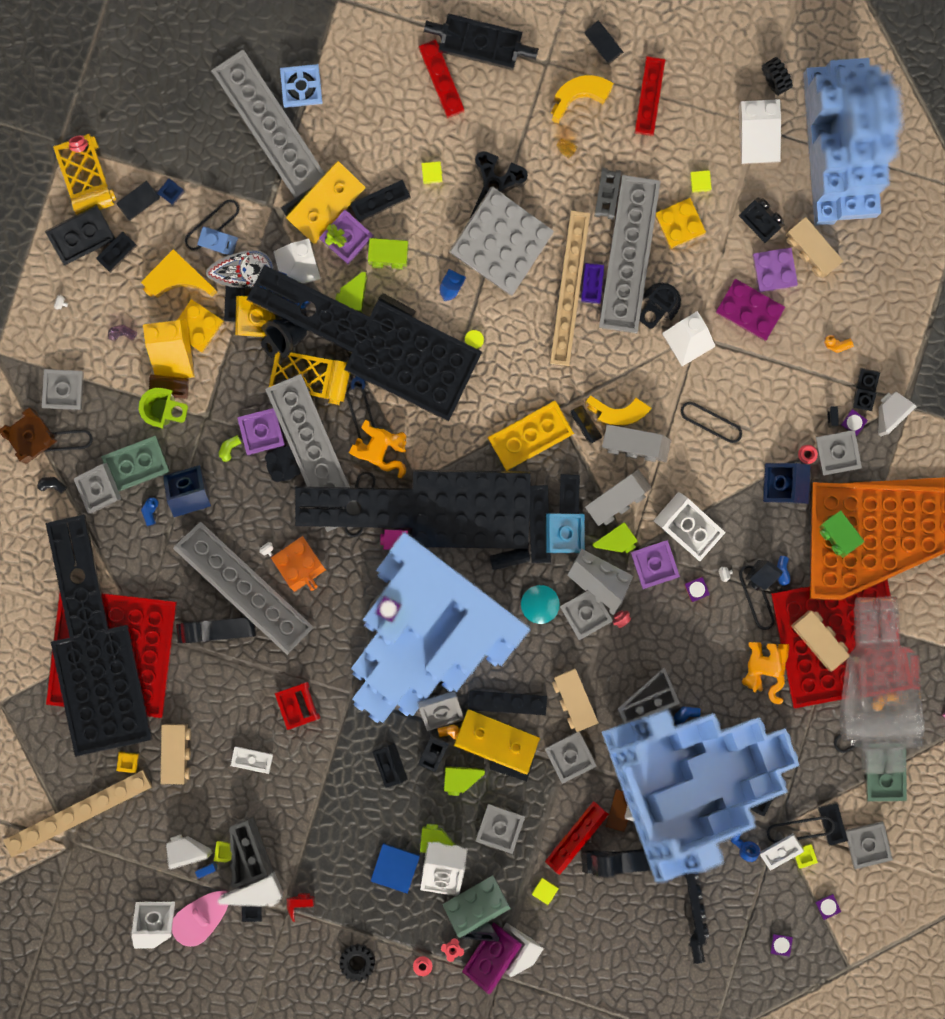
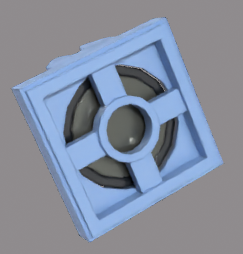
M319 64L280 68L284 108L323 104Z

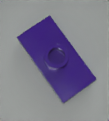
M585 263L581 302L601 303L604 265Z

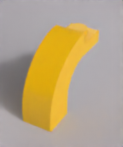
M584 75L569 80L555 94L554 100L559 104L555 103L551 114H553L552 121L559 124L569 104L581 97L594 99L604 105L614 83L594 75Z

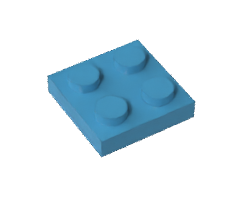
M546 514V553H579L581 549L585 550L584 514Z

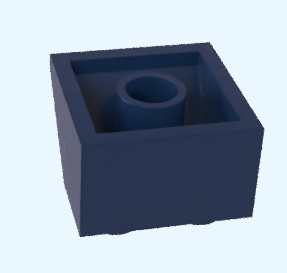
M765 463L763 502L809 504L811 465Z
M200 465L163 476L166 500L173 517L211 506L209 492Z

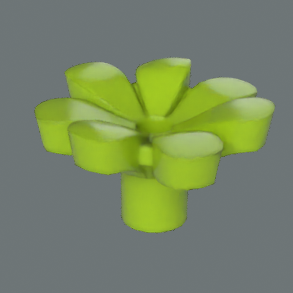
M329 224L327 226L328 232L325 243L329 246L334 243L339 247H343L344 243L347 242V239L342 236L344 231L342 229L337 230V226L334 224Z

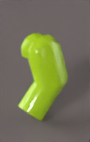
M238 435L222 443L219 450V457L222 461H230L232 458L230 454L232 448L242 444Z

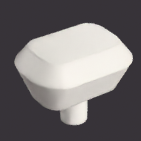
M62 295L56 297L55 309H62V306H68V303L64 302L65 298Z
M268 542L263 545L259 552L264 556L268 554L271 557L273 555L271 551L274 549L272 543Z
M720 567V578L722 581L727 582L733 571H729L727 567Z

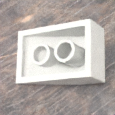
M780 99L741 101L738 106L741 164L780 162Z
M680 492L673 497L653 520L698 561H701L726 533Z
M428 842L420 890L458 896L464 873L467 849L457 845L447 846L439 842Z
M275 872L265 878L247 883L221 895L218 903L247 906H265L268 904L271 907L280 902L284 892Z

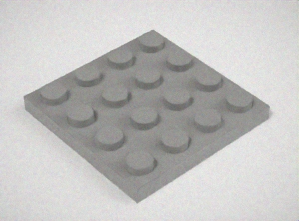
M491 187L451 247L449 253L512 296L554 231L497 189Z

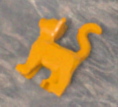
M365 420L361 428L372 438L368 445H365L362 439L357 438L355 445H352L349 453L359 459L371 462L383 471L397 468L399 470L398 478H403L406 474V467L401 461L394 460L386 464L383 459L388 446H391L395 451L406 453L407 435L404 432L392 434L385 429L374 428L371 426L370 421Z
M749 642L752 654L748 661V674L742 679V684L749 689H753V692L757 690L762 692L761 674L775 677L777 683L770 687L768 697L772 703L781 704L783 699L777 697L776 692L784 687L785 664L788 658L789 645L779 644L777 648L776 644L768 643L767 649L770 651V655L765 657L762 653L761 642Z

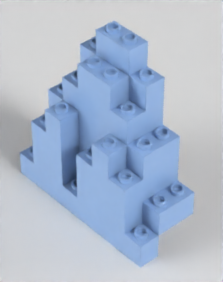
M869 58L830 60L826 67L806 68L803 73L814 226L833 225L838 220L877 218L881 214L880 193L889 185L888 164L898 155L896 134L901 129L898 87L892 86V73H881L880 65L870 66Z
M404 532L376 569L379 572L377 575L386 583L388 581L391 582L363 619L366 622L364 624L365 627L372 632L377 630L378 633L351 667L354 671L352 674L359 680L364 678L366 680L352 698L355 701L353 705L361 711L367 710L370 713L369 717L377 723L379 721L383 723L396 705L400 706L398 710L404 715L408 716L410 714L413 716L419 709L417 702L427 699L441 680L443 681L442 686L450 692L455 690L457 692L485 655L488 656L486 660L495 667L497 664L502 666L529 632L530 628ZM384 596L402 605L393 623L375 614Z
M668 710L602 732L656 882H665L684 873L702 872L722 864V853L717 847V843L755 828L754 817L749 808L787 793L786 783L781 773L800 765L786 728L766 734L765 726L759 717L720 730L719 721L714 714L698 717L673 726V718Z

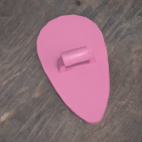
M215 891L206 894L180 910L173 918L172 934L175 939L182 945L189 947L197 946L204 942L226 913L228 905L219 904L218 899L228 891Z

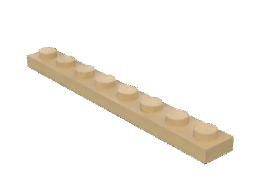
M571 211L550 359V364L568 367L570 365L590 213Z
M142 770L4 839L3 842L12 858L150 789L152 785L145 771Z

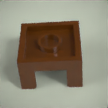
M30 407L22 412L25 416L12 426L4 425L0 428L2 437L10 442L17 452L15 453L16 457L25 464L57 442L37 411Z

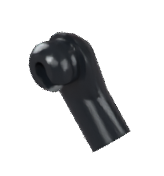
M56 477L41 478L37 484V488L40 491L54 488L57 492L63 494L67 489V486Z

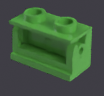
M841 510L819 526L822 537L831 542L837 556L841 555L842 558L865 542Z

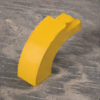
M591 395L585 402L588 405V410L594 414H597V412L601 414L597 421L605 425L618 427L638 422L652 409L636 397L629 406L622 409L610 408Z

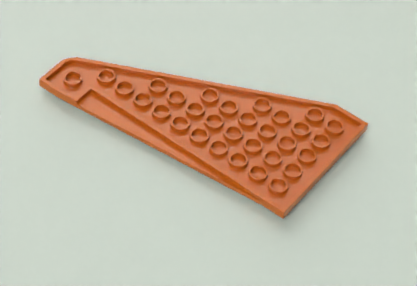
M945 477L853 483H812L810 599L842 600L945 554ZM840 510L865 541L844 558L841 555L837 556L832 549L833 545L829 540H825L820 534L821 529L819 528L821 524Z

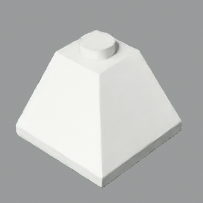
M309 238L290 243L274 251L278 271L286 273L288 277L302 284L321 279Z
M698 311L662 333L681 366L715 347L708 327Z
M898 392L887 393L880 400L882 404L878 409V434L880 436L889 434L917 406Z
M182 834L171 837V841L166 844L169 869L207 859L213 853L212 849L189 836L182 838Z
M136 902L131 933L134 948H155L171 937L175 902Z
M506 923L503 929L522 944L505 971L508 976L513 977L533 966L544 948L532 938Z

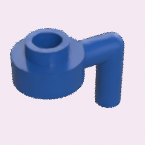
M741 834L731 837V842L740 848L739 854L742 859L747 862L757 860L760 854V848L757 844L750 841L743 842L740 839Z

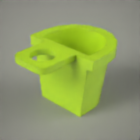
M153 388L142 395L139 401V413L146 423L164 428L165 425L169 424L170 420L179 423L185 422L188 405L176 402L172 390ZM176 406L181 407L183 410L180 417L172 415V410Z

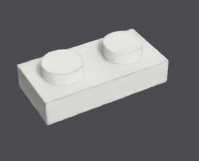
M235 746L231 766L269 774L273 754Z
M793 833L760 851V856L768 868L772 870L803 853L804 848Z

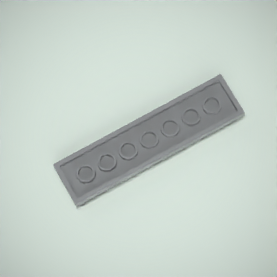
M244 49L212 69V73L294 198L314 186L325 174Z
M622 175L599 328L638 333L661 182L659 180Z
M302 374L265 389L307 487H350ZM350 501L346 506L348 513L351 515H357L361 512L356 501ZM325 527L326 532H329V531H331V530H333V529L338 528V527Z
M202 522L197 524L174 546L173 549L287 655L314 628Z

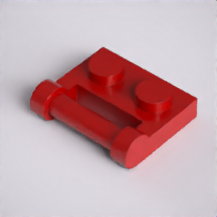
M308 682L274 693L287 730L321 719L319 713L316 712L308 689L310 687ZM298 691L302 692L309 716L305 718L296 695Z

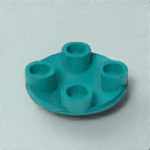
M536 585L529 588L521 599L522 612L533 623H547L553 620L559 611L560 602L556 592L545 585Z

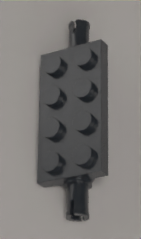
M449 13L446 23L443 24L426 20L423 33L438 35L442 38L439 48L440 53L513 71L517 57L522 56L536 60L539 48L522 44L523 32Z
M692 872L682 875L687 881L695 926L688 945L691 946L693 963L699 964L706 962L703 945H707L706 939L710 937L707 924L703 923V919H706L703 904L699 902L700 899H703L701 887L699 884L696 885L699 875L698 872Z

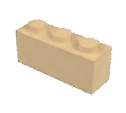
M807 217L786 234V240L789 245L798 249L801 259L804 262H809L812 266L811 270L817 277L821 276L823 279L843 262L841 257Z
M808 611L793 623L791 627L829 671H833L850 657L847 653L849 649L843 642L838 643L834 638L836 636L834 631L829 626L826 628L822 624L823 618L816 611L814 613Z
M574 668L555 676V681L552 682L555 692H560L562 696L560 704L563 711L567 710L570 717L567 718L570 728H575L576 732L598 724L576 669Z
M188 724L162 725L161 784H185L187 779H190V768H187V760H190L191 749L188 748V740H191V729H188Z

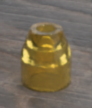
M563 138L556 145L560 153L568 159L574 155L578 148L573 142Z

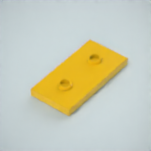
M336 161L285 218L307 239L309 238L312 244H315L319 237L327 230V226L332 224L366 187L339 161Z
M556 400L494 433L488 439L503 467L508 471L574 435V432Z
M468 709L454 746L527 775L540 738Z

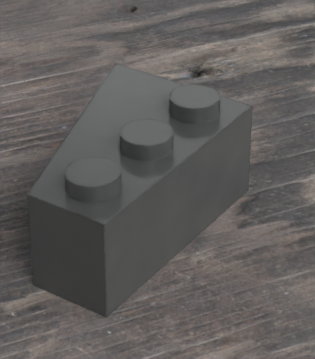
M254 817L230 826L232 889L265 878L273 873Z

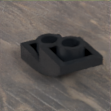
M599 20L583 32L608 65L624 53Z
M860 368L853 408L872 411L877 394L876 388L880 371Z

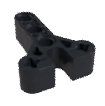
M486 151L479 152L475 157V167L481 173L484 186L470 218L489 191V184H498V191L502 194L514 187H523L527 183L528 178L526 169L511 162L507 173L499 177L494 173L499 157ZM484 158H486L487 163L481 165L480 160L482 161ZM520 173L522 174V178H520L518 181L516 180V176H518Z
M247 617L176 624L178 644L256 636L255 625Z
M644 849L582 851V872L587 874L593 873V876L607 878L621 873L652 871Z

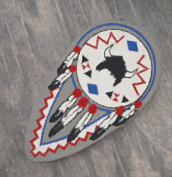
M249 250L219 259L206 270V276L222 285L253 288L263 265L272 269L274 267L271 259L265 253L258 250Z

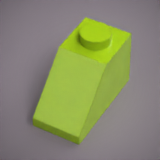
M361 272L340 288V294L336 293L335 300L362 313L367 273Z
M623 522L593 543L592 546L596 549L619 553L625 551L628 553L636 548L635 543L638 541L625 522Z
M446 766L444 791L448 792V795L459 796L460 793H464L485 775V769Z
M427 824L426 827H422L420 852L427 853L428 842H439L447 846L456 845L442 828H438L437 824Z

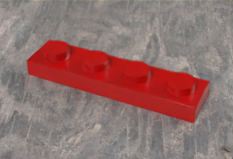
M435 39L418 46L446 117L450 118L465 112L443 55L439 52L437 40Z
M646 56L634 134L654 136L666 59Z
M593 801L545 860V863L560 875L609 814Z

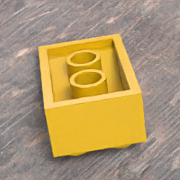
M187 319L143 324L145 345L154 375L178 378L195 377Z

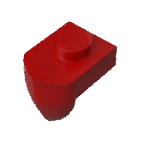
M300 893L298 897L287 898V909L293 922H295V907H314L315 896H310V893Z

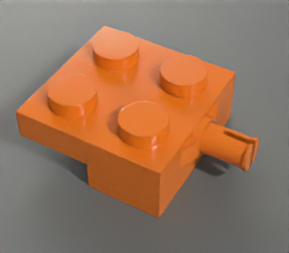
M303 536L271 557L281 575L294 592L305 584L308 585L311 591L315 590L318 586L313 579L326 571Z

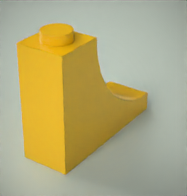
M174 249L141 282L145 286L143 290L150 297L154 295L159 298L165 292L178 287L197 288L206 292L211 297L217 293Z

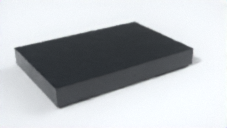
M98 205L45 231L64 266L105 246L115 239Z

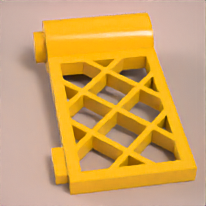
M90 134L84 135V139L88 140L89 143L87 152H77L84 155L80 165L72 162L75 151L71 152L68 160L61 157L60 150L69 149V141L53 147L76 215L95 205H98L100 210L115 205L114 201L117 200L114 190H109L95 149L99 147L95 136L91 137ZM87 158L95 161L92 170L83 167ZM70 164L78 167L74 177L66 172ZM81 170L90 173L86 182L77 179ZM94 175L101 178V185L95 187L90 185ZM75 182L83 184L82 191L74 194L72 188Z
M278 352L275 355L269 387L275 385L276 376L281 373L288 380L289 378L285 370L294 365L302 376L311 369L317 375V378L310 383L303 376L307 388L310 389L309 393L311 396L329 399L328 403L340 405V402H344L350 373L344 371L347 362L291 352L288 355L291 363L282 368L279 364L280 353ZM301 359H305L310 366L301 372L296 363ZM319 363L328 364L326 372L321 375L314 368ZM320 380L323 384L322 393L314 392L311 385Z

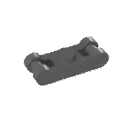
M602 168L594 217L600 218V216H605L608 219H614L621 177L620 170L608 171V168ZM606 179H614L613 184L606 183ZM602 203L610 204L609 209H603Z

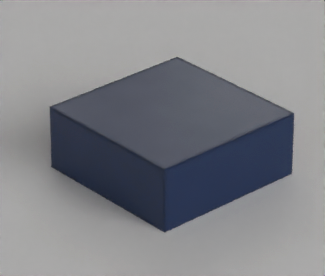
M169 178L157 194L174 206L185 191Z

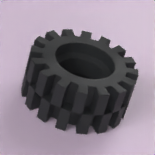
M775 57L762 64L761 69L769 87L779 96L791 89L793 82L790 79L791 76L788 74L787 68L784 67L785 65L778 57Z
M356 944L354 946L350 945L344 950L339 961V967L342 970L341 973L346 976V979H352L353 982L355 980L361 982L372 974L375 966V956L372 954L371 949L366 948V945ZM358 955L364 959L365 966L362 969L355 970L350 966V959L353 956Z

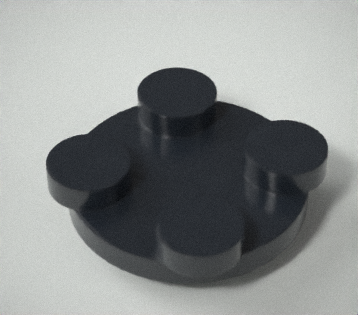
M290 446L277 448L265 455L267 470L273 481H288L301 473Z

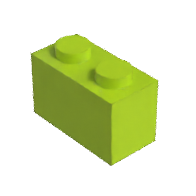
M369 238L368 263L372 264L373 268H383L386 265L391 266V269L401 270L403 267H407L408 241Z

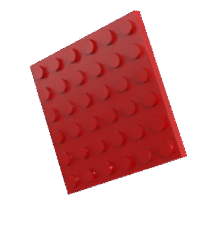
M888 579L842 600L810 599V586L771 593L780 644L789 645L785 671L793 709L909 687ZM808 611L813 613L816 611L823 618L822 624L826 628L829 626L836 634L834 638L838 643L843 642L849 649L847 653L850 657L833 671H829L791 627L793 623Z
M102 593L109 629L129 625L148 717L163 718L177 602ZM59 594L54 641L70 638L61 594ZM52 651L46 705L64 707Z

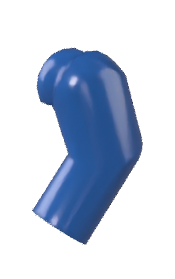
M154 497L148 498L141 509L146 526L156 523L153 513L159 502Z
M780 556L777 567L783 571V574L778 578V582L782 586L789 584L791 579L787 570L789 558L786 556Z
M682 707L673 717L674 724L676 726L682 724L689 717H700L701 709Z

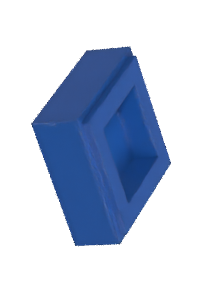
M216 861L195 871L197 878L215 872L218 868Z

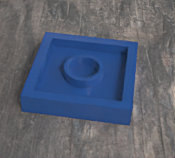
M383 843L371 882L408 894L420 855Z

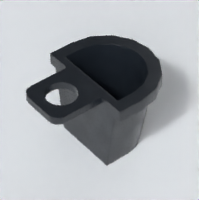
M659 282L650 286L643 294V300L648 305L641 312L639 321L649 329H653L663 316L672 321L681 307V297L678 290L668 283ZM647 312L655 314L656 319L654 322L649 323L645 320L644 316Z
M272 319L261 327L267 335L261 341V347L270 358H273L279 352L283 359H285L292 352V349L306 337L307 330L285 319ZM267 342L270 343L273 351L268 349Z

